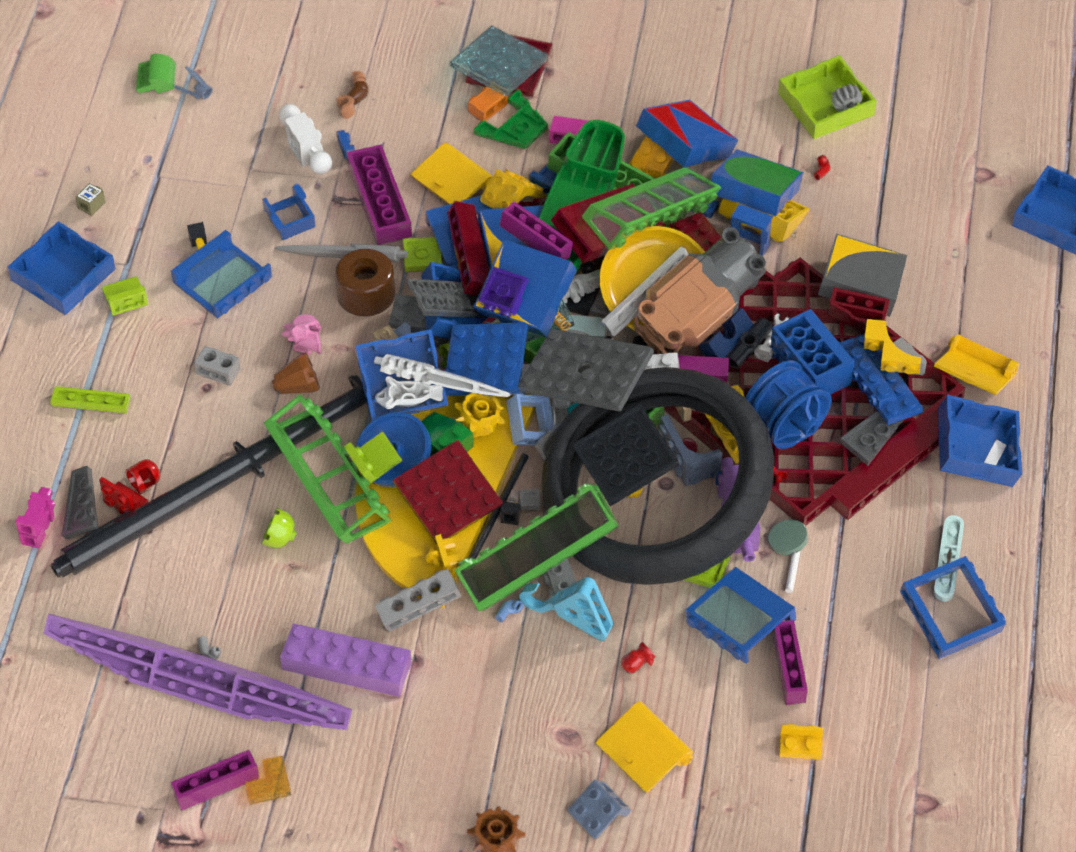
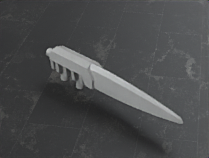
M350 243V246L288 245L275 247L279 251L327 258H342L347 253L357 249H373L386 255L391 262H399L400 258H407L408 255L407 251H400L398 246Z

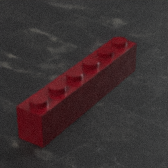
M454 201L447 215L463 291L466 294L479 296L490 268L487 264V254L483 246L484 241L481 236V227L478 223V214L476 213L475 205Z

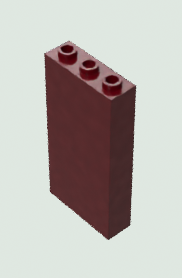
M633 183L559 208L552 217L551 222L563 236L573 242L572 249L583 263L606 255L609 249L582 218V215L591 204L635 187ZM646 199L632 203L649 213L655 212ZM629 206L610 212L625 222H631L645 216ZM604 216L592 220L593 224L609 243H611L621 229L620 225ZM659 221L654 226L664 227L665 224L664 222Z

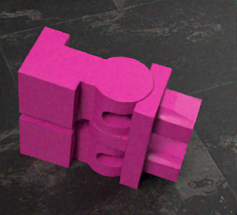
M40 487L38 493L32 492L25 515H19L16 519L21 544L40 549L46 537L45 530L49 528L50 522H53L55 519L53 511L55 503L51 499L53 494L51 489Z

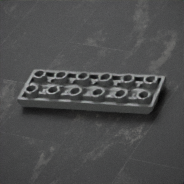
M422 279L406 280L409 290L416 296L423 316L486 317L480 315L474 308L478 296L464 293L462 282Z

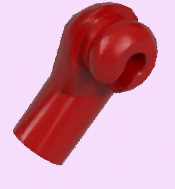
M820 155L817 158L819 169L813 174L817 180L824 177L831 169L829 160L825 155Z

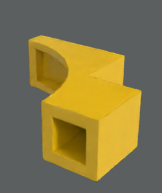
M867 319L864 349L883 351L881 370L920 374L921 357L909 355L895 346L888 335L886 321Z

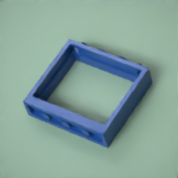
M966 556L904 582L899 590L938 659L1002 632L1006 625L1004 615L998 611L994 598L988 594L984 581L978 577L974 564ZM961 569L992 624L946 643L915 588Z

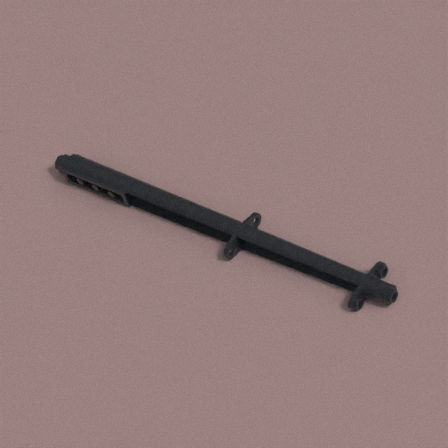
M358 375L348 377L353 389L320 406L323 411L322 417L327 418L331 424L367 403L363 384ZM310 415L285 427L284 430L293 444L297 445L322 430L315 417ZM271 434L246 448L238 441H235L233 443L234 450L236 451L234 455L132 512L127 511L62 548V555L54 559L53 563L50 564L54 574L59 578L61 576L65 577L70 573L74 575L80 573L251 471L260 478L264 477L265 473L261 465L283 452Z

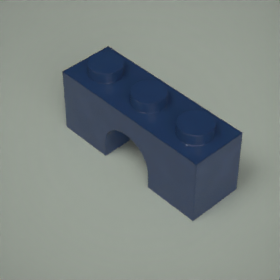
M738 308V311L722 324L724 337L720 331L713 332L698 347L705 357L726 358L727 354L741 340L742 334L749 331L754 324L743 308Z

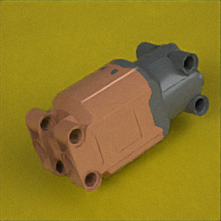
M727 227L722 232L721 238L703 254L686 255L646 290L645 300L639 304L637 316L635 317L634 330L657 354H666L667 352L664 350L666 347L673 349V353H677L682 347H697L738 311L740 296L747 289L755 288L759 279L766 272L765 258L756 253L754 246L748 240L739 237L737 229ZM641 320L645 326L639 325L638 321Z

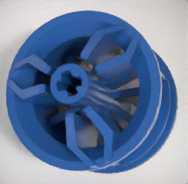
M793 360L779 363L762 374L745 397L761 417L772 443L779 449L795 446L797 443L813 435L823 423L832 403L831 395L827 391L822 390L818 385H815L807 377L801 365Z

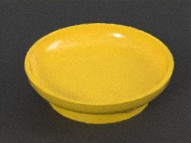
M652 226L646 227L640 232L635 231L626 238V243L618 249L616 247L608 250L602 262L600 288L607 308L612 312L680 247L685 248L688 254H703L704 250L688 235L672 228ZM633 318L625 327L631 329L632 331H635L633 327L635 318ZM641 320L638 321L639 325L645 326Z

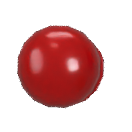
M150 459L141 460L125 471L130 484L140 495L149 487L156 485L161 477L158 466ZM146 479H150V482L143 483Z

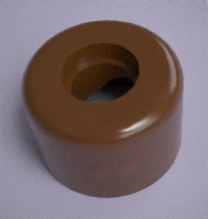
M357 249L344 255L337 263L335 269L337 299L344 310L353 315L366 317L380 314L391 306L395 299L394 268L386 255L373 249ZM362 273L375 274V276L366 280L356 278V275Z

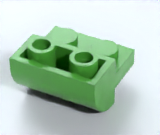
M151 54L150 61L138 64L136 83L138 93L155 89L159 94L174 89L175 61L164 54Z

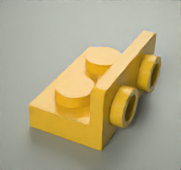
M781 725L779 757L821 760L823 728L815 725Z

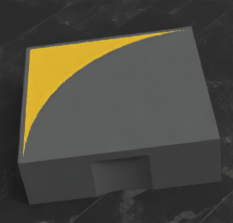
M836 233L818 295L831 299L835 287L890 299L887 314L890 317L897 299L907 255Z

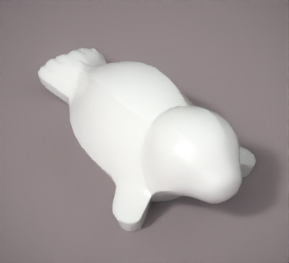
M388 376L385 379L388 386L375 395L376 402L386 409H391L394 406L411 407L429 398L442 401L443 388L439 385L429 386L417 381L399 382Z

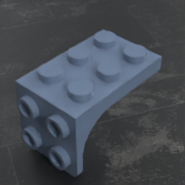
M669 416L661 417L658 429L679 463V466L674 468V472L677 477L681 478L684 486L694 485L708 478H715L717 473L721 471L722 452L719 449L709 453H696L689 450L681 440Z

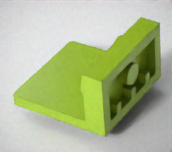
M137 276L102 286L112 316L148 305L146 290L144 286H141Z
M384 432L379 433L361 447H354L351 442L344 446L361 474L370 484L402 461Z

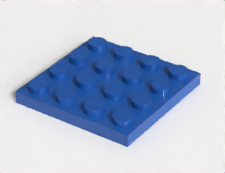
M527 323L452 325L446 372L490 385L510 394H519L518 384L522 376L528 329ZM445 387L446 396H461L472 393Z

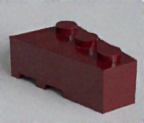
M834 287L829 315L865 334L867 319L886 321L890 299Z

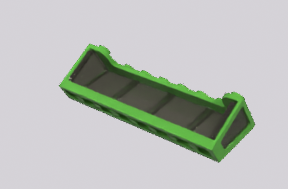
M587 483L577 489L578 493L575 496L571 495L564 499V504L560 507L555 505L546 511L547 515L544 517H535L530 521L531 525L525 529L523 526L512 532L514 535L509 539L506 537L496 542L497 546L493 549L489 547L479 553L480 557L477 559L466 558L458 563L459 567L455 569V572L479 612L488 609L619 527L598 485Z

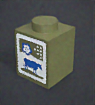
M90 183L75 196L78 209L91 216L106 203L104 191L99 186H94Z

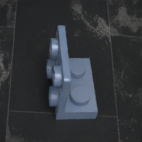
M596 779L590 783L568 808V812L594 839H597L618 815L627 817L632 811L604 781Z

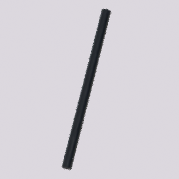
M523 453L500 495L503 504L504 501H507L529 458L527 454ZM502 506L490 514L468 557L469 559H477L501 512Z

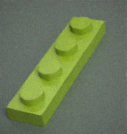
M55 386L50 402L51 406L127 414L131 397L127 393Z

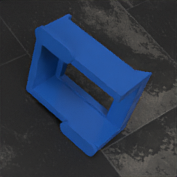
M295 184L292 187L293 196L270 205L267 198H263L264 212L269 216L282 241L315 228V216L304 200L306 199V194L299 184ZM296 204L304 217L283 225L275 212Z
M739 204L731 216V227L737 229L739 237L760 244L759 255H765L771 244L769 242L773 216ZM742 223L760 229L761 236L741 229Z

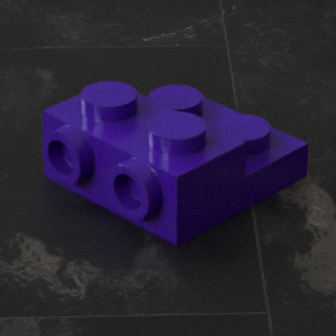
M493 267L478 301L484 305L483 309L485 310L488 309L492 312L495 309L499 310L500 315H506L508 318L511 315L516 316L523 301V292L529 280L527 277Z

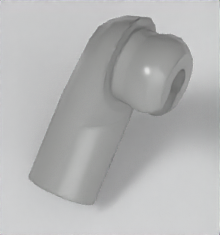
M201 636L197 639L202 656L215 660L220 657L221 649L218 646L216 649L215 646L209 647L206 636Z

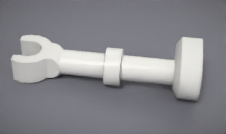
M776 314L774 326L789 320V318L786 317L784 321H780V314ZM772 331L766 336L763 345H758L754 351L755 356L765 362H768L773 355L772 348H770Z

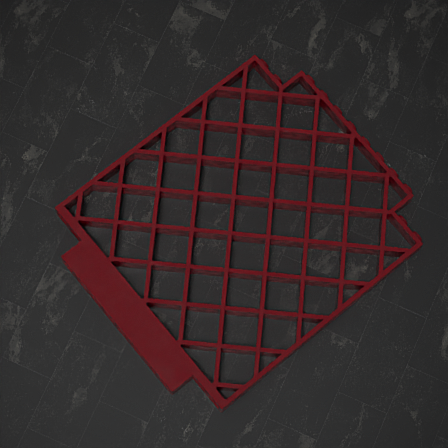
M801 257L790 262L785 269L778 271L774 276L766 270L759 279L757 286L753 288V293L748 294L752 296H772V307L744 306V296L739 299V308H743L751 321L765 318L772 322L774 327L776 314H780L779 320L784 321L786 317L791 319L811 309L822 323L838 324V335L833 336L839 343L857 337L844 335L843 324L845 323L829 315V309L810 308V297L827 298L818 295L824 275ZM798 273L804 277V282H787ZM777 296L804 297L805 308L777 307ZM886 325L892 342L901 338L900 335ZM912 346L927 362L925 374L897 373L901 378H906L907 387L921 405L932 406L916 419L914 416L904 419L895 430L900 432L885 443L868 466L861 462L850 472L848 471L847 457L856 456L840 442H813V435L807 437V441H801L790 448L779 449L770 440L774 454V467L778 471H785L788 474L787 479L782 478L780 483L808 484V498L786 497L779 491V483L775 481V476H773L774 486L772 485L769 500L793 520H798L805 526L830 506L845 519L849 520L939 447L938 407L946 395L964 398L966 388L948 373L934 367L935 363ZM748 358L739 369H734L729 365L728 372L739 373L738 386L743 390L744 397H746L753 385H744V373H766L769 369L779 364L776 358L770 359L768 362ZM912 378L933 379L940 385V391L913 390ZM843 388L831 394L832 402L840 403V415H827L818 429L841 430V437L847 434V430H852L869 417L846 415V403H869L867 395L862 393L860 389ZM675 406L664 407V410L710 450L715 451L719 449L722 452V459L732 458L722 440L710 432V425L712 424L705 413L691 410V420L684 422ZM779 455L807 456L808 469L779 468ZM813 456L841 457L842 470H814ZM814 484H832L819 497L814 498Z

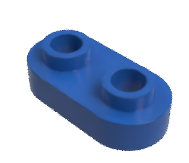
M345 130L336 131L338 143L344 159L347 161V152L354 151L355 148L354 145H350L349 133H345Z

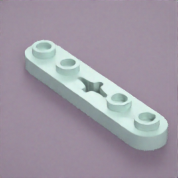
M951 515L944 521L937 568L947 564L949 551L951 552L950 562L960 557L964 521L959 516ZM957 570L935 579L933 592L935 598L939 601L947 602L953 598Z

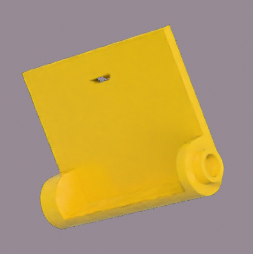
M447 142L436 149L410 174L411 177L448 204H452L454 201L469 199L479 189L485 191L493 176Z
M957 334L949 340V351L934 365V367L962 379V381L997 395L1014 378L1020 363Z
M642 701L636 702L595 742L646 793L676 764L678 766H686L693 759V751Z

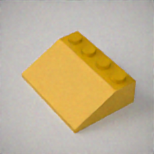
M723 198L718 212L723 214L725 218L731 219L737 206L741 203ZM793 200L786 202L779 214L772 218L771 239L783 242L789 238L807 215L810 208ZM742 223V226L751 227L755 229L757 233L761 234L760 229Z

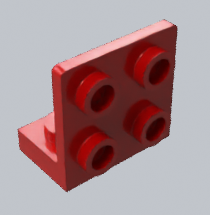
M104 477L99 479L104 503L109 507L117 509L120 514L127 511L132 512L149 502L148 499L119 481L113 484Z

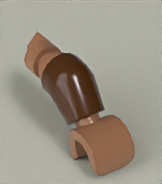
M360 71L352 72L353 85L347 95L336 98L344 119L351 118L355 114L354 105H357L367 97L368 84L366 83L365 74Z

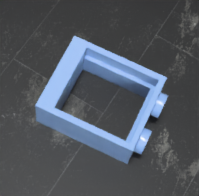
M519 392V394H514L513 397L507 400L513 445L534 446L537 441L554 427L549 397L536 394L525 395L524 392ZM521 406L536 407L539 432L524 430Z

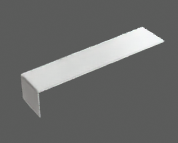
M996 439L984 463L996 465L1006 445Z

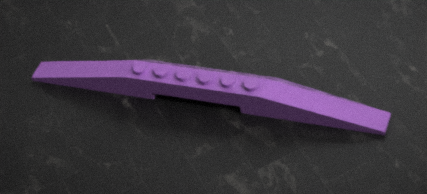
M48 614L44 629L45 635L65 646L68 645L74 648L81 655L94 659V662L103 664L116 674L123 675L132 683L245 719H261L262 721L270 722L279 721L288 724L297 723L306 726L316 725L342 730L348 729L352 709L268 676L152 639L53 614Z

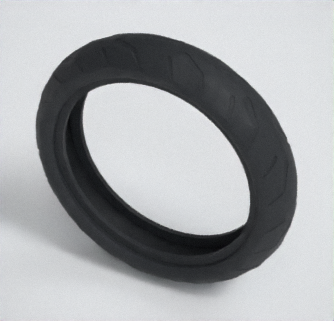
M673 367L644 369L621 412L579 403L566 416L551 440L542 471V496L546 512L555 505L560 507L564 504V499L577 494L578 478L583 462L572 444L639 404L642 405L644 410L667 406L694 409L715 418L730 431L737 441L739 454L736 480L723 506L703 526L682 538L656 545L626 544L603 536L573 555L584 566L609 579L641 585L673 583L696 576L733 554L751 535L767 507L773 484L774 454L767 428L754 407L728 383L699 371ZM578 503L569 508V512L582 537L595 530L581 516ZM564 512L548 521L555 536L564 548L577 541V537Z

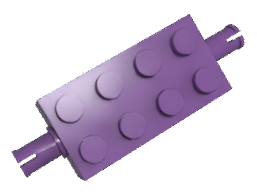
M730 457L722 459L721 475H718L719 486H717L718 497L722 498L723 501L721 502V507L732 491L738 472V465H734L733 459ZM759 521L751 535L734 552L735 554L742 553L743 561L745 562L753 561L756 557L754 551H758Z

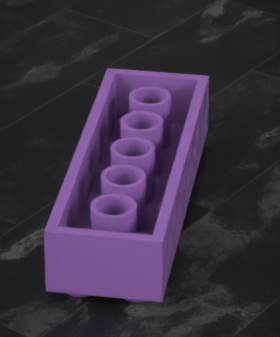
M294 623L280 657L282 670L397 697L401 696L412 663L411 650Z

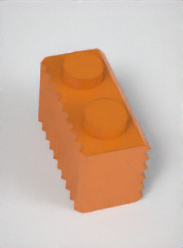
M492 83L490 86L484 87L477 96H472L469 99L468 112L481 121H488V119L508 105V93Z

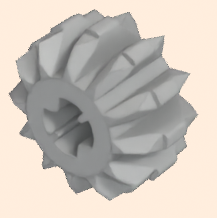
M843 85L841 88H836L837 91L832 93L831 102L837 112L855 107L858 102L861 104L862 95L856 85Z

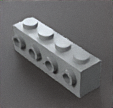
M552 529L536 533L548 558L564 549ZM533 540L531 548L533 554L537 553V565L543 563V558ZM568 559L542 575L545 586L548 585L550 588L548 591L550 598L557 592L576 583Z

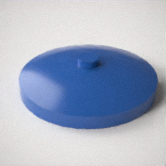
M404 412L387 413L376 418L365 427L358 438L356 447H361L379 433L384 432L402 459L399 464L372 482L376 485L395 487L393 479L430 457L431 438L427 428L418 418Z

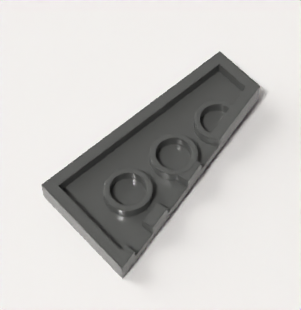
M876 411L841 437L840 443L868 466L903 420L887 425L879 412Z
M88 466L71 472L62 536L65 539L98 529L92 469Z

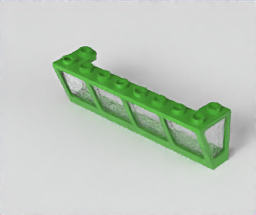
M684 167L593 203L587 208L582 218L609 250L616 247L619 249L626 243V238L635 231L640 232L647 226L652 227L659 221L664 222L671 216L676 217L683 211L688 212L692 208L695 213H704L709 208L708 204L717 198V193L721 187Z

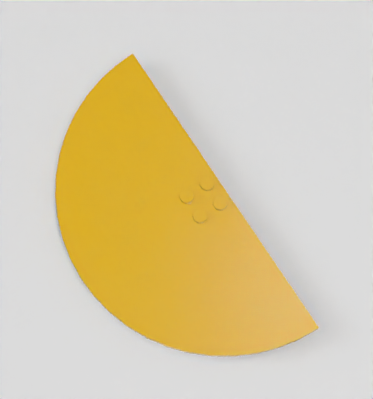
M510 394L511 396L508 397L494 396L499 401L500 406H504L499 415L506 422L505 424L497 425L494 433L473 438L474 447L467 452L497 495L519 446L513 445L507 400L513 397L514 394ZM467 395L447 396V407L411 415L422 421L433 412L455 420L461 414L455 407V403H463ZM521 406L525 431H527L534 416L535 407ZM358 482L356 484V496L364 493ZM374 483L368 485L371 490L374 489L380 496L378 501L390 511L388 516L392 520L390 523L362 536L366 548L382 571L404 589L416 585L418 581L428 579L434 576L436 572L443 570L441 561L438 567H434L433 564L426 562L425 557L429 553V549L434 547L435 551L437 550L436 543L396 486L383 487ZM367 498L356 503L357 520L371 510L366 501ZM374 513L359 525V530L383 518ZM488 515L452 536L456 550L447 552V556L458 553L460 562L468 558ZM458 567L451 569V575L456 585L460 579L455 572V569ZM435 587L432 593L437 592L440 587Z

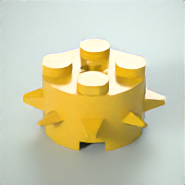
M471 393L466 396L463 403H455V407L461 412L460 416L455 420L461 422L473 432V438L494 433L497 425L505 424L506 422L499 415L504 406H500L499 401L494 396L491 398L490 395Z

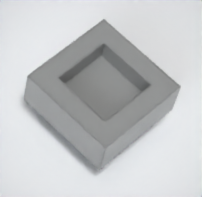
M539 489L520 490L521 511L541 510Z

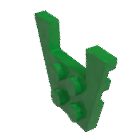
M517 90L508 98V104L518 109V111L499 128L483 120L473 129L475 135L526 149L548 129V123L537 110L530 106V102L522 96L521 91Z

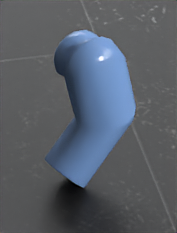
M520 600L504 602L495 615V619L503 622L507 615L520 612L524 607L523 602Z

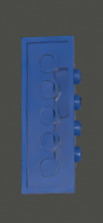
M865 334L840 342L841 346L854 360L852 379L857 381L861 392L867 395L869 403L876 408L887 425L923 412V407L897 372L881 370L883 352L881 350L872 351L864 349Z

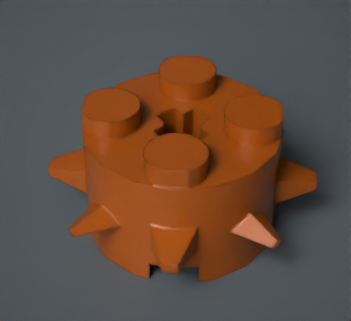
M497 806L494 811L489 809L482 814L479 812L476 814V826L467 829V834L475 837L476 845L473 848L474 851L517 852L515 848L518 839L526 837L525 832L517 829L519 815L513 816L504 809L502 811L500 806Z

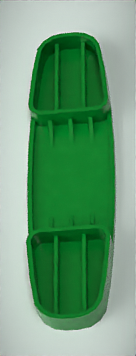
M597 119L590 120L582 126L566 152L565 161L547 196L539 217L540 220L558 231L551 222V219L559 208L613 190L625 142V134L619 126ZM571 249L570 257L567 260L571 261L578 271L582 261L574 250Z

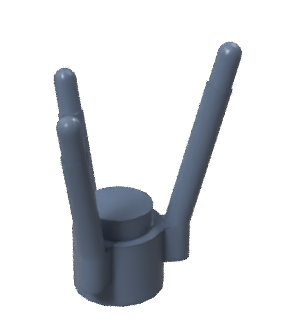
M186 66L185 69L197 81L194 86L195 92L175 84L174 88L192 95L198 100L201 97L207 99L212 94V87L196 71L193 72Z

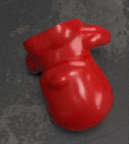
M641 642L637 650H631L622 657L621 666L627 673H635L645 663L652 666L655 655L647 645Z

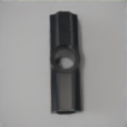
M759 318L749 331L742 334L741 340L726 356V358H729V365L731 367L739 369L750 355H754L757 346L772 331L773 326L767 319Z

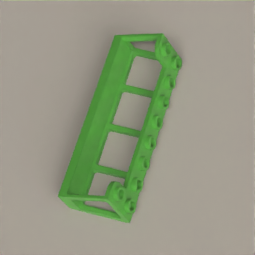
M299 394L263 423L338 538L347 544L392 521L388 516L390 511L383 503L381 504L378 501L380 496L374 489H370L368 486L370 482L360 474V470L354 461L350 459V455L344 446L342 447L340 444L342 439L336 432H332L331 428L333 426L329 420L322 417V409L317 404H314L309 397L304 398ZM299 402L306 409L280 423L276 421ZM313 415L326 436L297 449L284 428ZM331 441L345 464L315 477L303 459L302 454ZM349 469L364 493L334 506L320 483ZM367 498L366 501L371 510L348 527L339 512ZM374 513L383 518L356 533L351 532Z

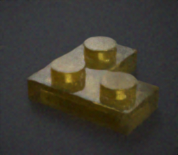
M283 756L262 760L266 778L245 783L250 805L291 796Z

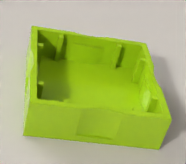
M840 55L820 62L809 69L800 70L779 79L778 94L813 139L875 115L876 99L864 84L855 77L852 69ZM843 85H856L862 95L861 104L858 102L855 107L837 112L831 102L832 93L837 91L836 88H841Z

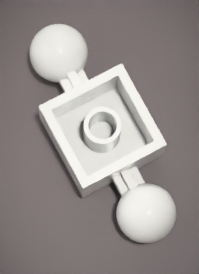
M293 104L284 105L280 109L278 116L280 122L286 126L287 144L302 167L309 165L310 169L316 174L327 173L332 166V160L329 154L323 152V147L320 143L322 139L320 131L314 128L312 119L308 118L305 112L301 113L297 106Z

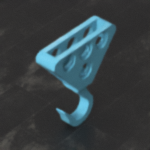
M585 577L557 592L545 601L537 600L531 596L537 590L540 583L524 586L519 598L529 609L540 613L555 610L559 617L600 641L606 640L614 623L597 584L592 578ZM598 614L603 615L606 619L599 617Z

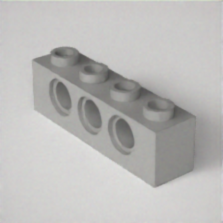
M447 569L436 572L434 576L428 579L418 581L416 585L410 588L400 590L398 594L392 597L383 598L375 606L383 625L390 632L461 597V593L453 576ZM435 587H440L437 592L432 593ZM417 596H421V599L419 601L414 602V599ZM399 605H403V608L401 610L396 611V608Z

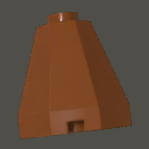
M307 352L298 355L274 374L272 384L275 391L279 390L280 394L313 393L320 390L317 375L312 368L313 365Z

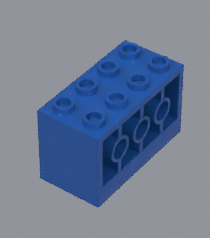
M811 309L772 327L770 348L773 351L772 357L776 358L779 363L789 360L798 362L807 374V377L830 395L851 385L854 360Z

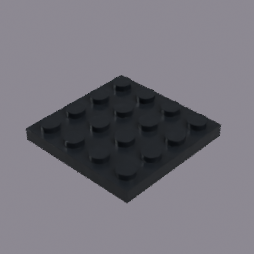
M641 404L572 444L610 507L679 466L678 461Z

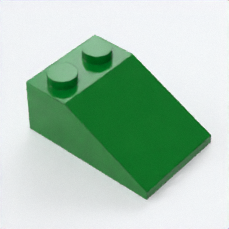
M433 412L421 421L430 434V457L457 440L460 441L467 452L474 447L473 432L459 421Z

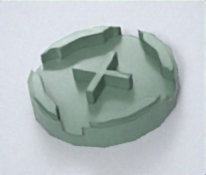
M788 519L772 527L768 540L774 552L787 556L792 555L791 553L795 551H801L806 546L808 533L803 523L798 520Z

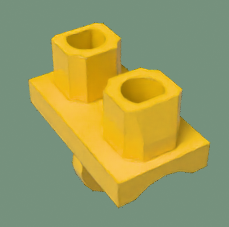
M441 534L436 535L437 550L435 551L434 547L429 549V553L425 557L426 562L433 564L434 567H438L441 561L443 570L448 569L451 573V569L459 567L458 563H460L458 553L447 556V552L456 550L453 537L442 539Z

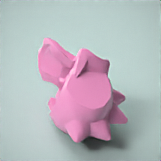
M307 314L299 315L294 318L292 323L283 325L286 330L282 332V336L288 337V341L294 342V351L307 352L308 355L312 351L321 354L319 338L321 326L314 316Z

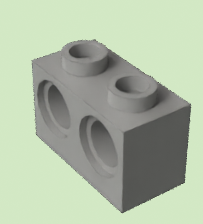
M204 346L194 362L197 375L229 386L240 371L238 357Z

